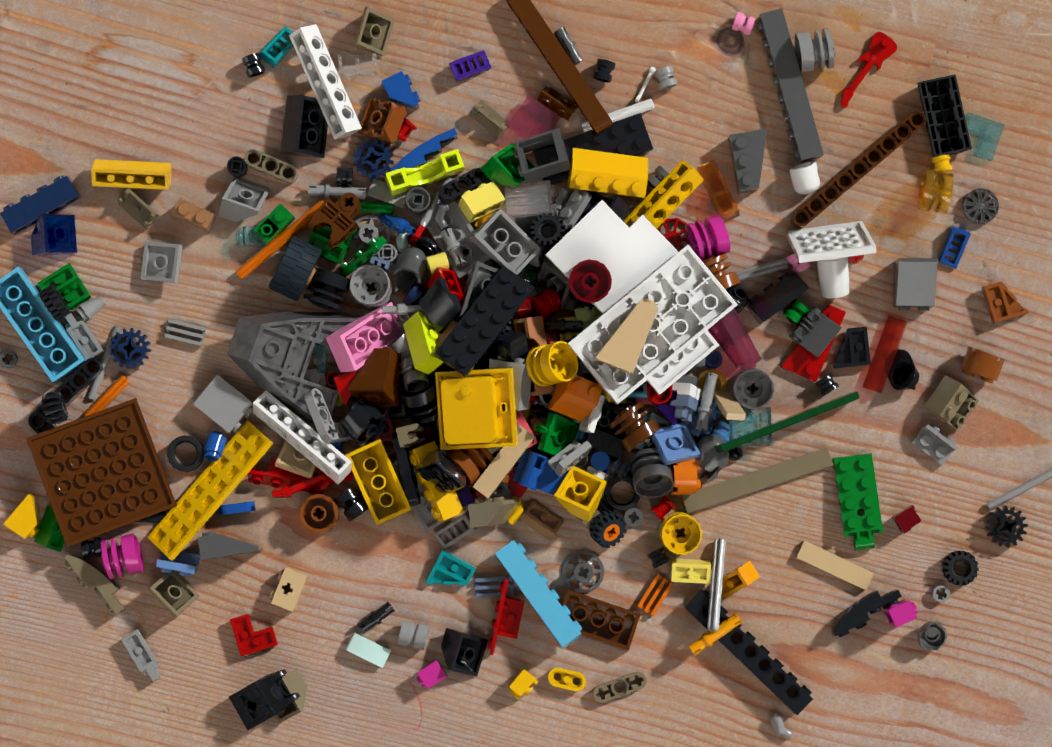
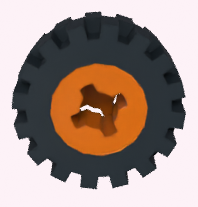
M603 511L602 514L599 513L597 515V518L594 517V522L590 524L592 528L589 529L592 539L600 546L610 548V545L615 546V543H619L620 538L624 537L623 533H626V524L615 512Z

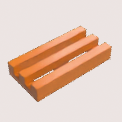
M657 573L637 606L654 616L674 583ZM658 579L662 580L660 585L656 589L655 593L651 597L650 601L645 607L643 603L645 602L646 598L652 591ZM664 584H668L667 588L665 589L660 599L656 603L655 607L651 611L649 608L656 599L657 595L663 588Z

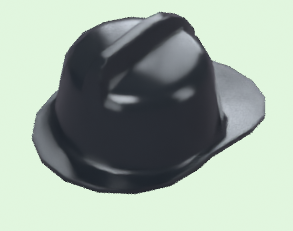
M903 349L893 351L887 358L885 365L892 387L896 390H915L920 376L912 357Z

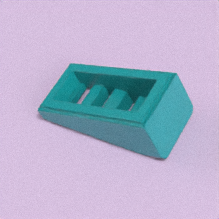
M285 26L260 52L261 59L275 69L293 48L292 42H288L283 35L290 39L289 35L293 32ZM278 41H281L286 47L284 48ZM273 47H276L280 51V53L275 51Z

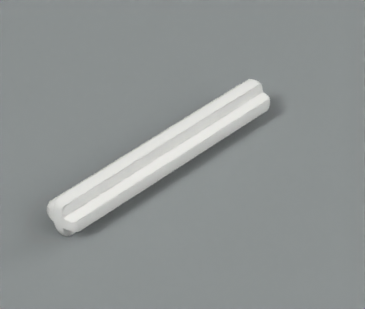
M648 99L608 113L612 122H616L654 109V103L652 99ZM587 121L581 124L584 133L593 130Z

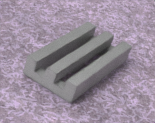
M168 319L164 337L202 346L206 327ZM172 324L200 330L201 334L174 328ZM170 331L197 337L200 339L198 342L170 335Z

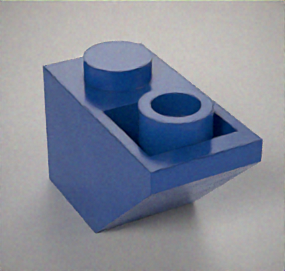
M400 71L382 80V84L391 101L413 109L419 108L418 103L421 100L416 91L412 92L410 88L412 82L408 74L404 75Z

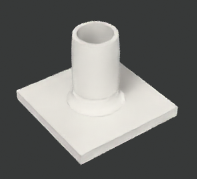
M862 221L787 231V239L798 262L817 261L821 296L826 298H840L849 294L848 257L876 253V245Z

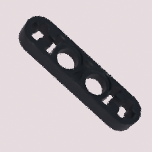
M397 432L393 433V443L410 506L421 504V497L413 465L409 460V449L400 448Z

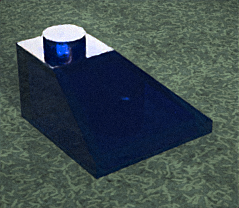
M40 214L31 235L32 255L77 253L75 215Z

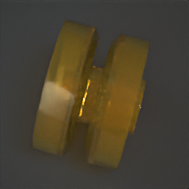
M924 170L919 190V210L928 212L934 204L936 213H947L953 191L954 178L952 172L943 171L938 177L936 170Z

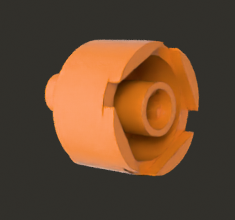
M694 458L671 464L674 479L673 491H670L671 495L695 494L696 491H700L701 482L700 479H697V471H700L699 460Z

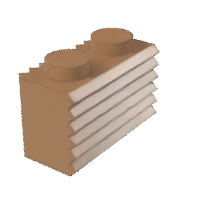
M182 197L179 198L172 212L173 216L208 233L216 219V215L213 212L211 213L203 207L201 208L196 204L190 203Z

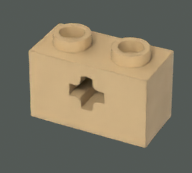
M285 567L284 570L281 569L277 580L280 581L278 587H274L270 595L272 599L271 604L293 612L308 575L289 567ZM290 583V588H292L293 591H290L286 594V590L283 588V586H286Z

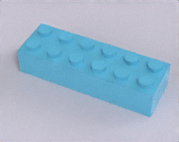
M16 267L0 279V309L50 380L57 384L72 374L86 359L60 321L55 320L47 310L38 294L39 291L25 271L20 267Z

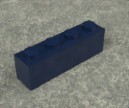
M61 175L53 180L54 183L51 185L39 187L35 194H27L21 197L20 202L17 204L11 203L3 208L4 211L0 214L9 231L15 235L80 199L81 196L71 178Z

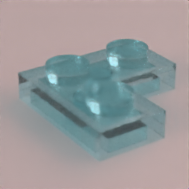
M968 112L965 118L968 132L970 135L979 137L973 155L992 161L1004 124Z

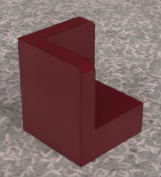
M910 505L892 517L902 534L907 533L912 527L921 522L920 517L914 510V505Z

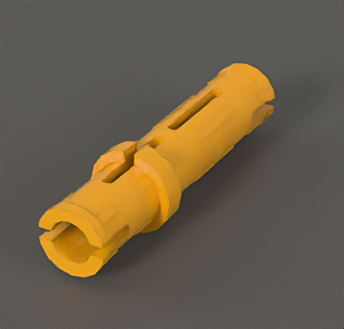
M734 613L719 624L717 632L709 631L706 634L703 633L702 637L688 647L696 656L707 647H712L714 642L743 622Z

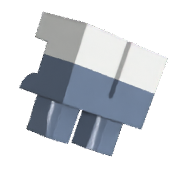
M674 382L672 390L677 392L676 400L670 403L675 408L674 417L681 419L682 422L694 423L695 413H698L697 408L700 407L703 390L691 383Z

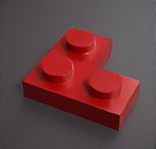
M249 614L230 619L241 656L279 645L273 626L254 632Z

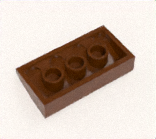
M567 589L562 606L566 605L571 612L569 615L573 622L577 620L582 627L580 631L582 637L628 652L641 614Z

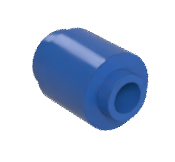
M213 431L208 434L203 450L204 458L210 461H219L226 443L223 433Z

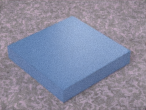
M685 423L663 427L651 436L664 465L698 458L701 454Z

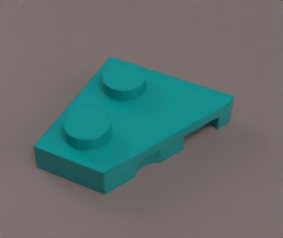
M442 550L425 583L468 585L477 567Z

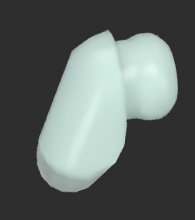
M406 232L397 235L396 245L399 252L410 248L407 239L411 234Z

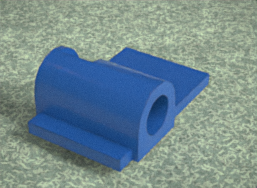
M529 451V453L524 452L522 454L513 480L527 488L538 489L555 495L569 470L559 477L548 465L549 460H547V457Z

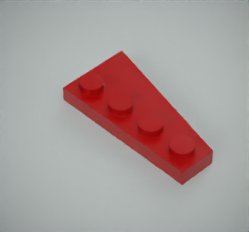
M828 304L822 314L840 326L846 312ZM835 337L819 357H816L798 344L781 368L816 382Z

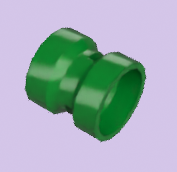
M795 299L791 303L790 309H786L783 315L794 325L798 326L801 318L806 316L810 310Z

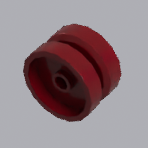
M587 259L580 261L573 267L570 273L569 286L571 292L577 299L583 302L594 303L600 301L607 296L611 289L612 278L610 271L603 263L597 260ZM588 277H592V279H594L593 284L589 285L586 282Z

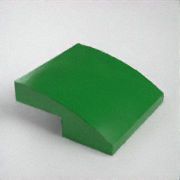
M329 226L317 228L312 232L308 243L322 250L320 256L341 264L357 228L344 242L334 249L327 247L332 233V228Z
M70 263L37 283L41 291L53 284L64 298L70 310L92 298Z

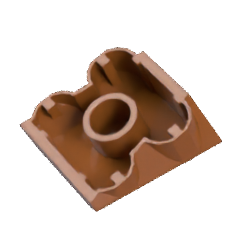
M369 98L360 122L362 129L357 132L391 143L397 141L404 117L407 115L406 109L388 100L382 101L378 98Z

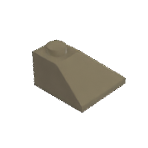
M298 669L281 679L282 689L286 693H299L300 697L286 709L275 715L279 724L304 710L307 685Z

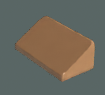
M534 500L531 501L520 517L521 521L549 540L553 539L564 523L563 520Z

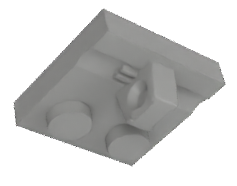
M145 242L140 279L178 283L183 245Z

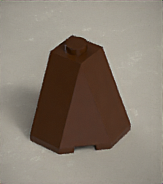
M390 347L374 348L350 384L348 391L356 399L364 401L366 398L369 401L375 402L374 405L379 407H399L400 357Z

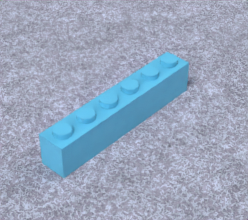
M513 540L497 551L495 555L562 649H565L582 636L580 632L582 627L577 620L574 622L569 617L571 612L565 604L561 606L558 602L560 597L554 589L550 591L547 587L548 580L542 573L540 575L535 570L537 565L532 558H526L524 555L526 550L520 542L516 544Z

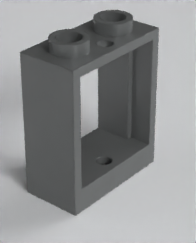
M559 128L515 142L516 149L514 150L516 160L520 161L518 171L521 177L524 176L527 183L571 169L563 136ZM555 144L558 161L532 169L528 168L525 153Z

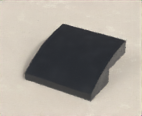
M438 277L419 302L424 315H426L429 323L439 334L444 332L461 310L457 295L449 292L446 280Z

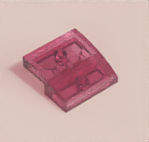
M528 95L507 127L525 139L553 130L560 118Z

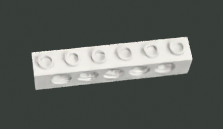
M317 25L297 29L289 37L334 140L351 136L362 129Z
M267 390L253 402V413L337 484L351 472L352 461L330 443L323 442L316 431Z

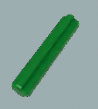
M360 201V212L393 214L394 206L392 204ZM347 202L348 206L352 207L354 205L353 202Z

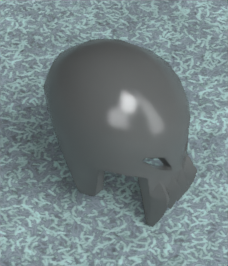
M410 247L398 255L392 271L393 275H397L395 293L398 289L399 292L403 289V293L406 291L407 296L415 282L421 285L428 267L426 255L421 249Z
M716 434L702 436L697 443V448L701 454L695 460H699L703 464L705 471L700 478L706 477L708 480L705 483L716 479L719 471L727 465L729 460V450L720 453L716 451L715 445L726 442Z

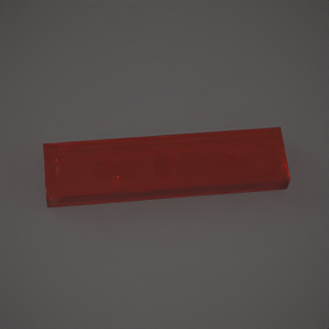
M888 315L863 388L882 394L907 326V321Z

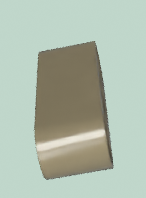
M251 149L245 154V162L254 170L288 184L294 183L298 179V172L291 164L255 149ZM251 155H258L259 160L256 163L252 164L249 162ZM270 162L276 163V168L273 171H268L266 168ZM286 170H293L294 175L292 178L287 179L284 177Z

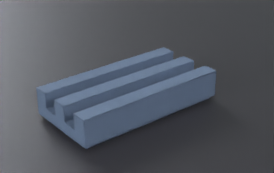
M376 256L371 257L369 265L379 266L388 273L390 268L389 261Z
M508 576L507 578H510V584L508 585L510 592H507L506 596H514V582L511 576ZM506 577L475 578L476 598L501 596L502 593L480 594L479 590L499 589L500 585L479 586V582L505 581Z

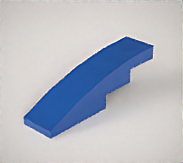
M455 128L422 143L404 156L389 172L403 167L412 168L425 164V157L442 152L440 144L458 138Z

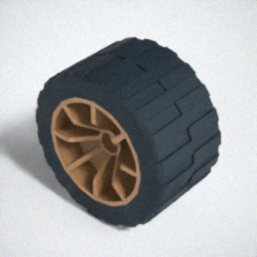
M293 236L270 281L269 289L294 301H298L305 286H309L316 271L315 265L322 250Z

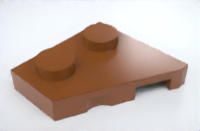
M1002 281L981 287L993 324L1029 313L1026 308H1023L1018 303L1017 298L1008 291V288Z

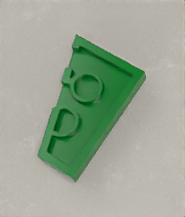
M380 236L378 239L376 237L372 238L366 244L368 248L364 251L362 249L358 250L353 255L354 259L350 263L346 261L339 267L341 271L338 275L349 276L362 262L365 263L373 254H376L387 240L383 236Z

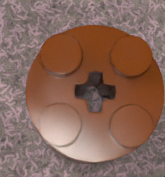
M968 346L960 367L963 369L962 372L972 377L978 374L981 376L980 379L993 384V381H997L1005 359L1000 358L997 361L998 357L978 349L972 352L973 348Z
M315 494L308 497L302 503L299 517L301 523L309 531L324 533L335 527L339 520L340 512L338 505L331 497ZM318 508H320L321 511H324L322 519H319L318 516H315V513L318 512Z

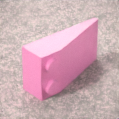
M389 302L383 306H393V304ZM381 306L326 337L340 372L356 371L364 365L374 348L389 347L402 334L401 329H399L396 323L400 321L398 315L382 314Z

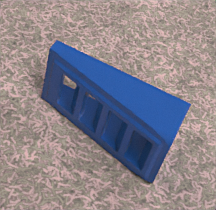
M952 225L938 262L956 269L971 233ZM954 234L962 235L963 239L955 237ZM953 240V241H956V242H958V243H961V244H960V247L957 246V245L951 244V241ZM949 247L957 250L958 253L955 254L948 251ZM949 255L951 257H954L955 261L949 260L945 258V256Z

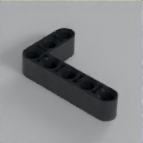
M87 359L54 391H59L61 394L64 389L70 391V397L64 399L66 407L103 371L102 362L99 359ZM92 362H96L98 365L95 372H91L89 369V365ZM79 375L84 378V383L81 386H78L75 381ZM42 404L28 419L30 427L37 434L58 427L56 424L48 423ZM37 416H41L43 419V423L40 426L35 424Z

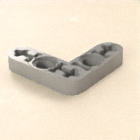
M317 388L306 392L305 401L321 440L325 443L352 440L342 429L340 422H333L322 393Z

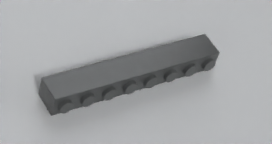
M780 8L762 13L758 17L759 20L756 21L759 32H763V48L768 50L767 62L769 68L772 67L774 71L772 79L774 85H778L780 93H777L779 103L784 106L785 111L782 114L785 123L788 122L790 127L788 136L790 141H794L795 148H793L795 159H799L801 163L820 158L824 153L783 9Z

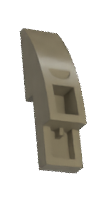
M71 554L64 557L67 560L65 564L71 572L74 570L78 575L76 579L79 584L87 588L95 585V592L100 598L104 597L107 601L105 605L111 613L119 614L125 610L114 595L120 588L112 579H109L106 573L80 557Z

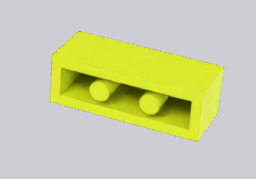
M418 311L403 324L414 368L429 375L443 361L434 356L435 351L440 346L438 334L429 323L426 315Z

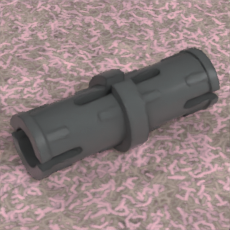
M565 27L559 28L554 34L574 65L580 63L583 58L575 47V41L571 40Z

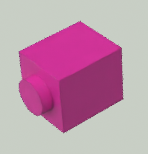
M435 660L418 671L417 674L419 676L416 679L422 688L426 686L429 689L446 678L447 674L438 660Z

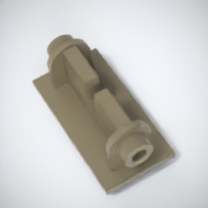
M482 100L479 104L475 105L470 113L471 117L498 139L511 125Z

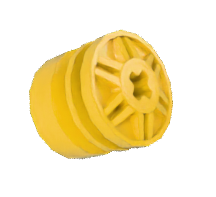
M558 341L532 348L527 355L526 369L529 377L535 384L545 387L572 380L578 371V358L567 342Z
M685 512L669 514L660 525L659 535L662 543L669 551L675 554L685 555L693 552L698 548L702 540L700 524L695 518ZM677 528L679 530L684 528L682 530V532L684 533L683 536L679 535L678 537H676L677 533L675 531Z

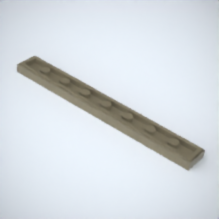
M826 447L702 488L700 491H696L695 494L681 496L688 514L833 466V462Z

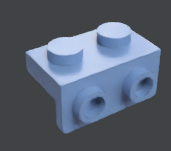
M161 551L156 567H160L161 572L172 573V570L180 571L179 575L191 577V574H197L200 555L181 551L172 561Z

